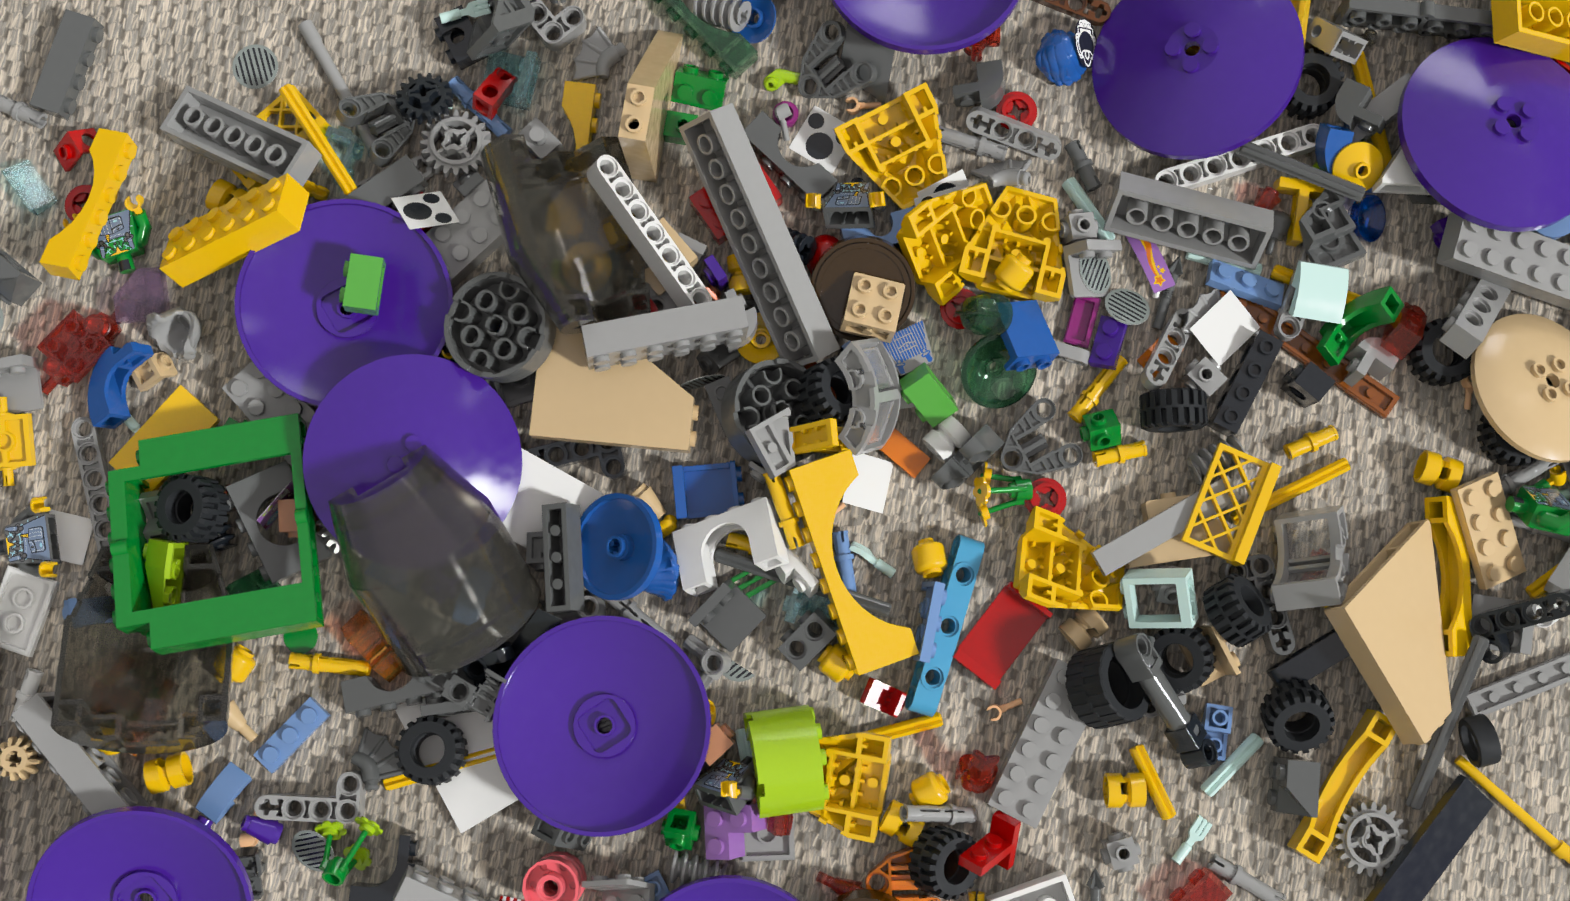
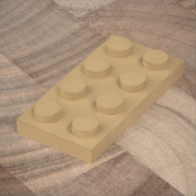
M1489 472L1451 489L1450 492L1478 588L1487 590L1526 572L1510 512L1505 508L1506 498L1498 472Z

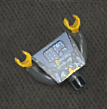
M859 177L853 178L851 182L835 184L831 192L822 199L820 193H805V208H813L823 213L826 229L875 228V211L881 213L886 209L884 191H873L872 184L865 182Z
M47 496L34 497L31 499L30 505L13 519L12 524L5 526V539L0 540V556L7 554L9 563L17 564L19 570L35 577L56 578L57 574L53 573L54 565L62 564L60 559L55 515L42 513L51 510L50 507L44 506V500L47 499Z
M746 756L740 763L723 759L708 771L700 773L693 785L700 804L737 816L746 803L755 798L757 783L753 773L752 757Z

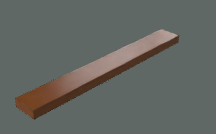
M1219 290L1221 298L1227 294V292ZM1236 296L1260 326L1257 332L1262 330L1277 338L1274 334V325L1279 313L1268 307ZM1283 322L1281 324L1283 333L1286 335L1293 334L1294 329L1290 323ZM1303 329L1291 341H1283L1281 349L1303 364L1312 361L1336 381L1334 385L1382 419L1388 416L1400 398L1367 374L1353 387L1346 384L1343 380L1348 374V371L1345 369L1350 362L1343 358L1339 365L1330 367L1316 348L1320 341Z

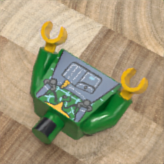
M139 194L136 196L138 205L133 204L130 196H128L124 202L126 210L108 215L107 223L103 226L98 237L97 246L91 253L97 260H102L110 265L117 263L120 274H129L136 270L133 258L145 254L144 247L148 244L152 231L145 209L141 208L144 198ZM72 214L73 219H75L78 214ZM64 218L63 226L64 228H66L69 225L67 219Z
M1557 465L1549 469L1550 478L1546 480L1543 478L1532 486L1523 485L1520 487L1516 497L1509 496L1505 503L1506 510L1516 513L1526 526L1560 535H1570V502L1557 488L1551 487L1552 485L1562 486L1566 483V471L1561 472V466Z

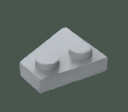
M789 407L745 431L770 479L777 477L796 465L795 452L792 449L794 442L793 432H789L788 417L791 416Z

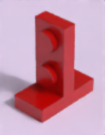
M1000 810L996 811L992 815L990 832L959 856L958 865L980 877L996 864L1009 870L1014 865L1021 821Z

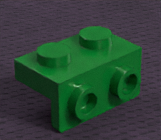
M692 64L679 66L675 73L671 101L708 110L722 107L729 77L724 76L722 71L710 69L709 72L699 70L698 66Z

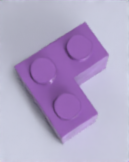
M748 801L737 816L704 806L706 860H732L745 856L744 833L768 829L767 817L759 818L757 801Z

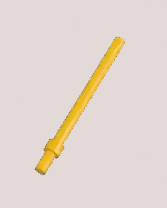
M1462 755L1455 759L1454 763L1551 847V852L1570 864L1569 845L1563 840L1555 838Z

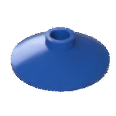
M742 0L743 2L749 1L751 3V16L744 29L740 32H733V34L742 42L750 44L759 43L765 40L774 29L776 23L775 6L771 0ZM758 14L759 19L757 23H755L754 17Z

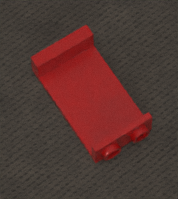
M1009 581L957 647L953 659L990 688L996 690L1002 682L1000 679L1045 620L1051 618L1053 613L1047 607L1023 599L1019 594V590L1013 587V582Z

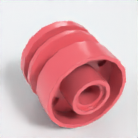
M554 851L544 855L528 869L523 879L522 892L525 901H578L585 888L581 887V881H587L584 865L576 856L569 852Z

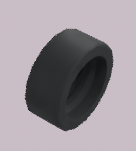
M1484 714L1462 718L1459 721L1458 731L1462 747L1469 761L1477 768L1499 763L1502 755L1501 745L1497 732L1489 718Z

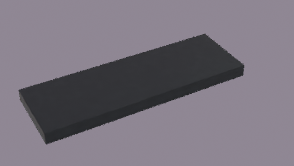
M1459 774L1364 901H1422L1494 804L1467 777Z

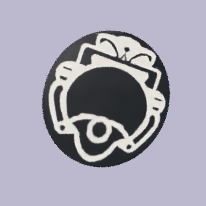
M1081 18L1075 28V47L1082 65L1086 68H1092L1097 38L1091 23L1087 19Z

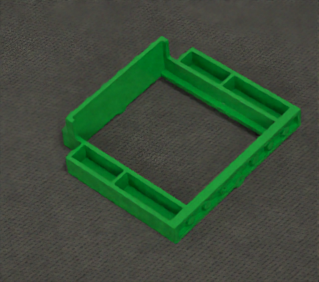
M298 413L138 440L139 450L136 451V461L139 466L108 471V481L105 482V490L109 496V506L106 512L111 524L108 542L112 558H110L109 566L114 579V584L111 585V595L115 600V611L112 613V620L118 630L126 634L139 632L147 637V643L151 650L164 655L324 627L314 508L310 502L303 475V450L307 434L306 421ZM291 455L295 498L294 515L298 532L302 583L152 608L145 568L146 559H143V549L147 543L143 531L147 523L146 515L139 501L141 493L145 492L144 489L150 488L146 479Z

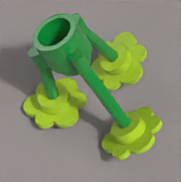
M363 816L361 818L356 817L354 820L360 825V836L355 844H352L351 847H345L343 850L345 859L336 856L330 861L332 840L341 839L343 835L347 834V830L343 828L344 825L340 822L331 823L323 821L322 824L315 826V831L326 839L323 860L319 866V869L323 871L322 878L326 883L340 886L353 867L363 871L372 864V860L369 858L370 851L365 847L360 848V845L367 835H382L383 830L380 829L376 822L368 820Z

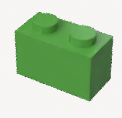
M350 254V261H345L343 276L347 277L346 286L341 287L339 294V303H343L342 306L345 311L378 316L386 267L384 258Z
M925 362L899 380L902 387L901 396L907 404L911 402L916 407L915 412L923 423L928 421L934 428L958 411L955 399Z

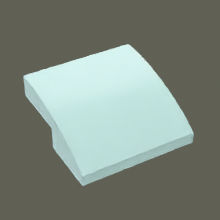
M1299 260L1291 285L1296 289L1288 314L1294 317L1341 324L1347 298L1349 269Z

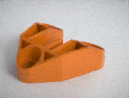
M907 847L888 854L865 877L867 889L887 893L899 901H941L934 895L892 894V891L918 890L914 885L915 881L911 880L910 874H891V871L909 870L908 863L911 862L909 854L913 851L914 847ZM878 874L885 879L884 886L881 889H873L870 886L869 881L873 875Z

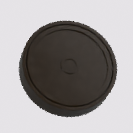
M869 235L847 237L826 249L815 264L811 275V283L833 334L850 341L870 339L839 331L855 272L905 284L897 330L909 316L915 299L913 272L902 252L888 241Z

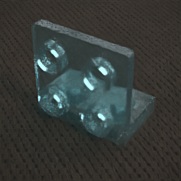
M527 50L526 57L500 51L489 55L482 83L497 67L503 68L517 77L518 81L515 82L511 95L504 100L502 105L529 111L541 66L538 53Z

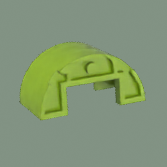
M806 704L743 713L746 740L750 741L757 783L755 795L759 818L824 809L825 800H829V789L827 783H824L823 765H827L825 749H820L819 739H822V729L820 723H815L814 708Z

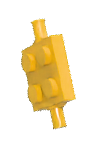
M0 397V471H2L3 486H15L13 470L23 466L36 465L32 413L14 414L8 412L7 397Z

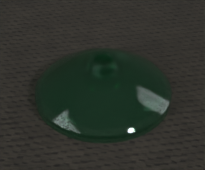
M1000 332L981 338L968 350L963 359L960 373L961 383L967 395L980 406L993 409L1008 407L1022 399L1032 387L1037 373V368H1030L1021 372L1005 370L1004 365L1010 359ZM996 362L995 367L990 368V364Z

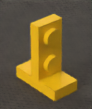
M1280 176L1274 182L1272 192L1293 195L1290 211L1291 225L1287 232L1286 245L1296 247L1303 242L1299 221L1312 206V200H1309V198L1317 199L1325 188L1302 179Z
M833 418L790 427L789 432H793L794 441L792 449L795 455L809 452L834 454L847 450L848 448L838 438L844 427L837 426V421Z

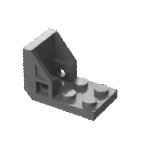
M488 0L492 13L480 16L472 27L467 48V54L472 61L508 49L534 21L535 9L529 0Z

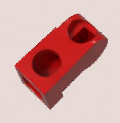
M497 67L473 93L472 109L492 120L497 114V109L515 89L518 78L503 68Z

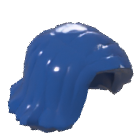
M1054 29L1051 34L1046 33L1041 39L1040 49L1037 51L1035 61L1038 69L1045 77L1059 87L1063 84L1070 86L1073 82L1080 80L1081 75L1087 69L1082 65L1077 55L1075 34L1072 31L1066 33L1063 30Z
M663 540V553L659 569L644 592L654 594L662 598L663 601H669L679 586L678 579L680 573L674 550Z

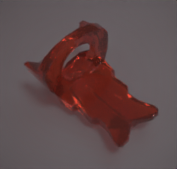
M973 750V754L962 755L956 767L955 779L958 780L960 777L962 787L969 792L984 793L989 788L991 789L998 772L996 764L999 762L1000 757L998 755L985 756L979 750Z

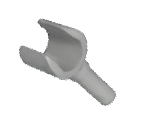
M783 103L775 108L774 113L781 125L783 140L789 141L790 137L785 118L791 116L792 113L788 104Z

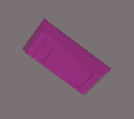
M1074 298L1063 342L1088 349L1101 302L1100 298Z

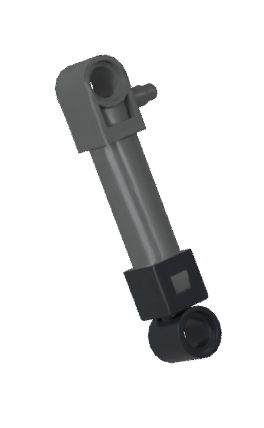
M1144 633L1117 638L1114 642V654L1132 683L1139 682L1165 723L1167 728L1164 734L1176 753H1180L1183 765L1187 769L1215 765L1218 759L1217 748L1211 739H1204L1207 734L1205 728L1195 712H1187L1160 667L1163 661L1154 648L1155 638Z

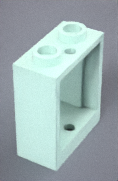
M1192 568L1129 569L1120 580V592L1125 597L1123 613L1124 618L1128 619L1129 628H1193L1197 622L1199 615ZM1176 584L1180 614L1140 615L1135 585Z

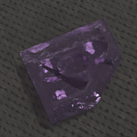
M159 267L137 269L113 296L116 323L145 322L147 314L153 312L160 314L170 309L166 274Z

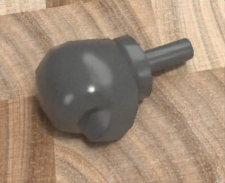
M1273 210L1274 230L1265 254L1272 255L1276 240L1283 241L1291 225L1290 215L1283 211Z

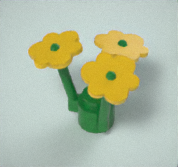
M984 462L981 477L974 479L975 488L973 489L978 515L984 528L988 525L987 520L990 519V513L1015 505H1024V500L1032 499L1033 486L1030 479H1022L1021 476L992 474V469L987 468L988 462ZM991 480L1012 482L1008 483V487L990 488L989 485ZM993 493H1008L1010 499L1014 498V500L987 508L986 505L988 498Z

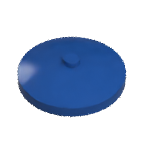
M623 493L604 495L595 500L580 518L583 582L585 588L599 598L615 601L627 600L644 591L654 579L663 553L662 530L656 514L642 499Z

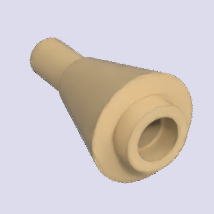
M225 699L214 710L217 713L214 719L235 731H239L250 743L258 736L246 724L247 721L234 699L230 703Z

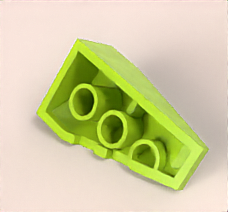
M154 538L149 539L148 543L145 544L143 559H146L145 568L153 608L180 604L189 542Z

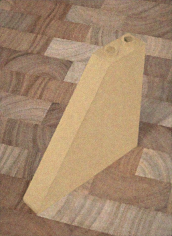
M658 30L627 83L618 139L632 179L657 183L664 146V126L667 110H670L671 97L683 34Z
M547 278L545 296L554 310L556 337L546 361L536 370L529 435L535 439L690 453L691 447L696 446L697 431H693V423L698 421L700 405H695L694 397L647 359L638 360L637 364L622 367L621 364L612 365L609 370L595 372L594 369L589 370L581 326L603 321L555 280Z
M1428 519L1407 523L1348 585L1343 603L1341 605L1328 606L1324 610L1403 745H1423L1431 739V735L1438 727L1444 724V720L1452 712L1431 523Z

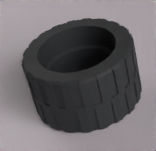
M1114 642L1078 651L1069 660L1065 674L1067 696L1072 709L1087 726L1094 729H1104L1135 722L1146 714L1150 700L1139 682L1132 683L1114 654Z

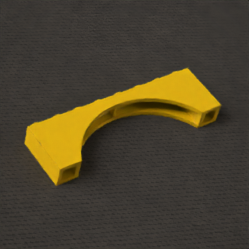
M843 450L787 470L784 482L788 492H793L796 501L792 503L797 518H802L804 528H801L805 543H810L813 551L810 554L814 569L819 568L822 577L818 579L822 593L828 595L830 604L827 605V609L831 619H836L839 629L836 630V636L840 645H845L848 655H845L844 659L849 671L853 670L855 674L860 676L919 654L911 628L884 622L867 612L848 592L836 568L832 549V529L835 513L845 491L859 475L851 450Z

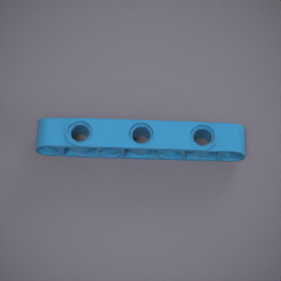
M960 534L953 541L947 560L948 566L941 578V583H945L944 590H947V599L944 606L941 605L939 614L942 617V621L944 619L949 621V628L945 632L941 628L939 632H936L934 642L937 644L934 658H930V663L916 662L905 701L906 710L933 717L936 713L984 553V542ZM959 568H962L964 571V577L961 581H958L956 578V572ZM932 670L934 678L931 682L927 683L925 679L926 673Z

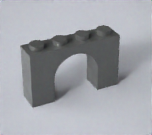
M286 460L226 486L229 498L226 501L227 505H230V510L235 508L239 518L235 519V522L241 534L246 532L251 541L246 543L252 557L258 556L262 563V566L258 567L263 580L265 582L270 580L272 585L301 572L298 542L291 545L271 543L262 536L257 526V516L262 506L269 500L277 497L290 481L293 483L292 471ZM316 533L318 562L320 564L332 558L329 547L322 543L324 537Z

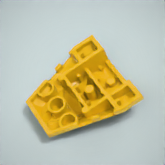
M926 82L903 93L900 97L833 129L845 154L901 210L915 205L914 199L918 198V191L948 177L945 154H943L941 144L942 133L939 130L937 116L939 114L938 105Z
M981 182L922 201L909 211L901 222L902 228L898 231L896 238L903 255L911 267L914 280L917 284L924 285L928 295L939 305H945L965 285L961 282L963 277L958 274L963 250L975 235L980 224L985 221L994 205L986 183Z
M1006 186L991 208L985 221L980 224L975 235L964 248L958 274L965 280L974 282L977 289L1019 301H1059L1066 272L1061 256L1063 246L1060 244L1059 238L1060 220L1057 199L1020 188ZM1018 253H1021L1032 261L1029 266L1033 269L1034 274L1022 291L1014 290L1013 293H1010L995 282L997 279L995 270L1007 254L1017 256Z
M1035 506L1026 522V531L1018 540L1013 587L1019 590V594L1023 599L1047 608L1120 611L1123 603V594L1120 592V580L1124 576L1125 565L1107 576H1103L1091 555V552L1102 546L1099 544L1096 547L1092 546L1083 539L1085 536L1080 530L1073 532L1063 524L1065 522L1063 517Z
M865 731L822 737V739H819L820 749H825L827 765H823L824 783H827L829 789V800H825L824 809L808 812L819 818L818 821L824 825L828 823L841 831L840 834L847 838L874 843L886 797L892 758L890 754L891 737Z

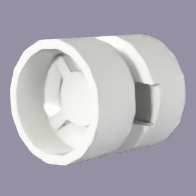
M951 415L938 424V430L932 429L922 438V442L945 464L955 454L954 449L956 447L961 448L972 437L964 426Z

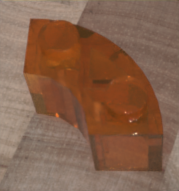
M363 607L340 629L346 640L365 658L371 668L390 683L413 661L408 654L410 647L401 638L396 639L383 625L386 621L380 614L375 611L371 613Z

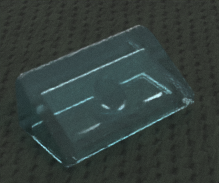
M30 160L23 161L1 171L31 213L38 216L58 202V199Z

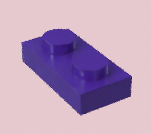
M713 254L704 259L705 268L703 272L708 283L713 287L717 286L720 291L729 286L727 275Z
M1101 315L1088 362L1091 367L1116 370L1128 324L1121 323L1113 317Z

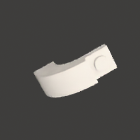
M800 517L797 523L801 531V528H804V524ZM783 531L789 563L774 569L784 585L793 579L792 582L795 588L801 593L804 592L810 598L818 592L819 580L800 560L796 549L789 550V545Z

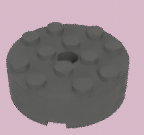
M488 272L469 280L453 296L452 299L454 301L448 315L446 314L444 319V336L447 348L453 359L466 371L488 381L509 383L526 378L546 361L555 342L556 318L548 298L537 287L523 278L507 272ZM502 323V326H501L499 332L497 333V330L499 329V325Z
M782 358L761 361L739 373L727 386L721 404L722 425L732 447L747 461H752L758 466L763 467L745 434V431L788 407L791 410V416L788 417L789 428L815 422V420L810 421L807 418L808 413L803 412L801 408L803 404L798 400L800 392L797 391V388L801 384L799 379L806 370L800 364ZM814 452L795 455V462L809 457Z

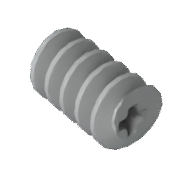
M694 0L693 13L696 19L718 27L722 26L724 29H731L733 32H740L744 29L752 11L749 1Z
M1233 435L1228 436L1226 441L1223 439L1217 441V445L1218 443H1223L1245 453L1240 441ZM1215 444L1208 445L1207 449H1199L1198 454L1194 452L1189 454L1187 459L1190 474L1199 486L1202 485V476L1205 477L1217 446ZM1223 451L1219 459L1222 467L1228 469L1230 468V463H1233L1235 466L1232 455Z
M675 850L669 870L670 883H674L678 877H680V885L682 886L688 880L692 882L710 876L724 875L728 863L720 869L719 860H716L712 866H709V860H706V857L699 863L698 854H695L689 860L688 851H685L681 857H678V851Z

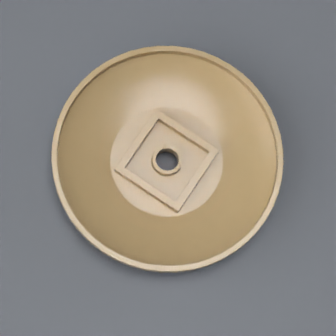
M1514 314L1503 317L1492 324L1483 342L1475 349L1471 356V381L1477 402L1495 431L1520 452L1541 461L1553 463L1569 462L1570 331L1562 325L1538 315ZM1546 378L1552 382L1553 386L1548 385Z

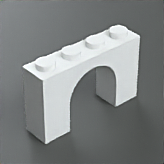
M757 497L748 504L730 507L727 512L719 515H709L703 521L695 524H685L681 529L672 532L683 591L697 597L718 589L713 563L714 551L720 540L733 531H746L754 565L762 570L768 571L789 563L783 530L778 525L780 519L773 501L767 497Z

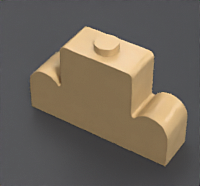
M1176 492L1160 494V499L1142 503L1143 522L1190 495L1176 496ZM1219 519L1206 521L1212 536L1224 532ZM1202 524L1193 527L1190 538L1197 541L1207 539ZM1181 532L1127 563L1125 569L1214 555L1180 541L1183 534ZM1226 534L1215 538L1214 541L1218 550L1227 553L1230 543ZM1209 541L1204 543L1208 546H1211Z

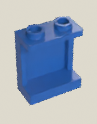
M1037 300L994 303L982 317L985 326L997 325L1010 356V359L1004 365L1006 371L1016 370L1021 372L1030 368L1042 370L1049 367L1052 361L1060 354Z
M735 460L726 463L685 467L682 465L672 466L677 520L719 515L727 512L730 507L745 505L744 493L738 492L737 482H742L741 466H736Z

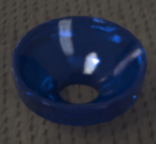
M1365 195L1361 201H1355L1348 209V214L1356 225L1353 232L1362 242H1374L1383 233L1386 223V212L1384 204L1378 196Z

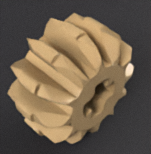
M21 735L19 738L12 736L8 738V743L2 742L0 744L2 751L0 752V768H3L0 776H9L11 781H18L19 778L27 780L30 778V774H36L39 771L35 764H42L44 760L37 758L39 753L33 748L31 744L33 741H28V736Z

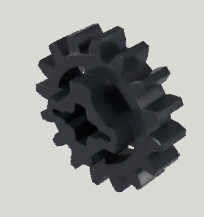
M418 73V79L414 80L412 77H408V84H400L402 90L396 91V103L398 109H400L401 116H407L409 122L417 119L418 125H421L423 120H427L430 125L434 118L441 121V114L448 115V107H453L452 99L454 97L452 89L449 87L448 81L442 82L440 75L433 79L431 73H428L426 77H422L421 73Z

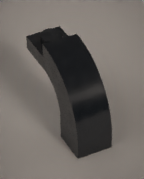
M404 832L400 834L397 863L392 876L382 883L355 882L350 886L349 901L393 900L394 893L407 866L414 867L415 864L423 866V861L413 860V856H417L419 849V840H415L416 833Z

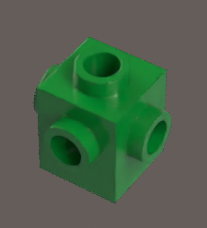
M1113 408L1082 415L1083 426L1079 427V433L1082 442H1087L1090 451L1121 445V424Z
M674 808L668 813L667 819H663L661 826V835H664L665 845L677 851L684 849L692 851L694 841H699L701 834V825H698L697 814L695 811Z

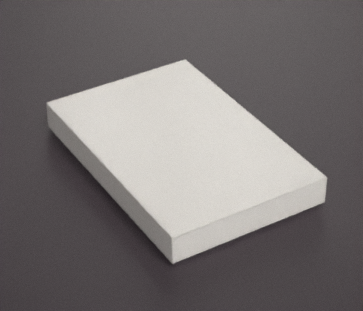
M7 566L0 585V648L27 657H33L58 590L59 581L47 577H35L19 570L15 566Z

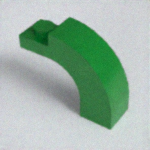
M1391 286L1375 289L1357 297L1345 305L1341 324L1326 322L1319 331L1322 339L1316 348L1330 367L1339 365L1351 344L1360 335L1374 327L1394 323L1403 309L1404 303Z

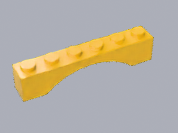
M565 81L562 108L571 122L576 143L575 161L566 186L547 208L544 232L550 238L578 241L579 234L584 232L585 219L581 218L582 208L586 209L588 205V193H585L586 183L590 184L587 178L589 158L593 159L595 153V143H591L592 134H597L598 118H595L596 109H600L602 94L598 93L596 84Z
M102 128L98 129L89 149L94 166L93 186L89 198L76 218L60 233L49 239L39 261L50 275L80 281L83 271L87 269L90 255L97 246L100 232L107 223L110 209L117 200L120 186L126 179L127 170L137 153V146L128 133Z
M1452 496L1425 497V519H1428L1431 523L1432 538L1440 563L1441 593L1439 602L1446 657L1465 656L1473 638L1469 629V623L1472 619L1469 553Z
M1367 709L1319 790L1318 817L1304 816L1287 844L1289 848L1319 864L1333 841L1338 822L1352 793L1371 765L1388 747L1396 733L1386 715L1378 710Z

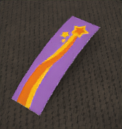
M1126 236L1147 276L1154 294L1174 286L1175 282L1157 244Z

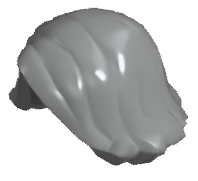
M174 307L160 314L156 312L147 314L146 327L149 337L154 341V345L158 346L161 351L166 352L170 357H175L179 360L189 361L196 357V348L202 333V327L199 318L194 312L181 307Z

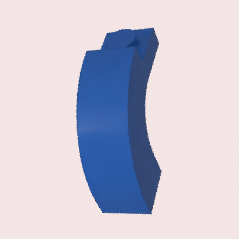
M1320 123L1315 142V155L1320 170L1332 174V164L1336 155L1342 148L1352 143L1355 132L1343 126ZM1372 188L1365 192L1372 193Z
M129 342L123 348L110 346L100 356L92 371L88 387V410L93 427L115 429L131 417L126 401L127 382L132 372L154 355L150 345Z

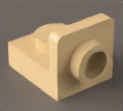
M166 352L154 353L152 357L137 367L131 375L140 392L148 391L164 378L176 376L178 372Z

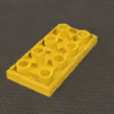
M180 385L108 463L116 470L139 466L136 461V451L139 450L138 440L214 428L221 419L184 386ZM169 476L146 479L150 488L144 489L145 492L156 491Z

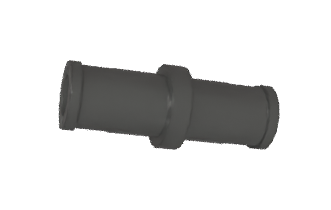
M1080 140L1068 143L1064 148L1074 164V172L1079 174L1087 193L1100 188L1102 183L1092 167L1094 163L1092 159H1088Z

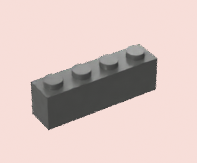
M68 9L65 10L29 103L38 111L67 121L70 114L75 112L78 93L85 86V75L88 67L93 65L96 46L102 41L104 36V26L95 18Z
M406 154L342 199L369 201L397 212L398 209L391 198L424 193L425 187L429 184Z
M567 502L542 505L546 612L571 613L585 611L580 505Z

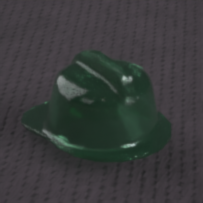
M981 293L968 297L963 302L961 310L955 311V314L960 316L964 328L972 331L974 334L997 336L1003 334L1009 328L1012 322L1013 309L1009 299L1004 295Z

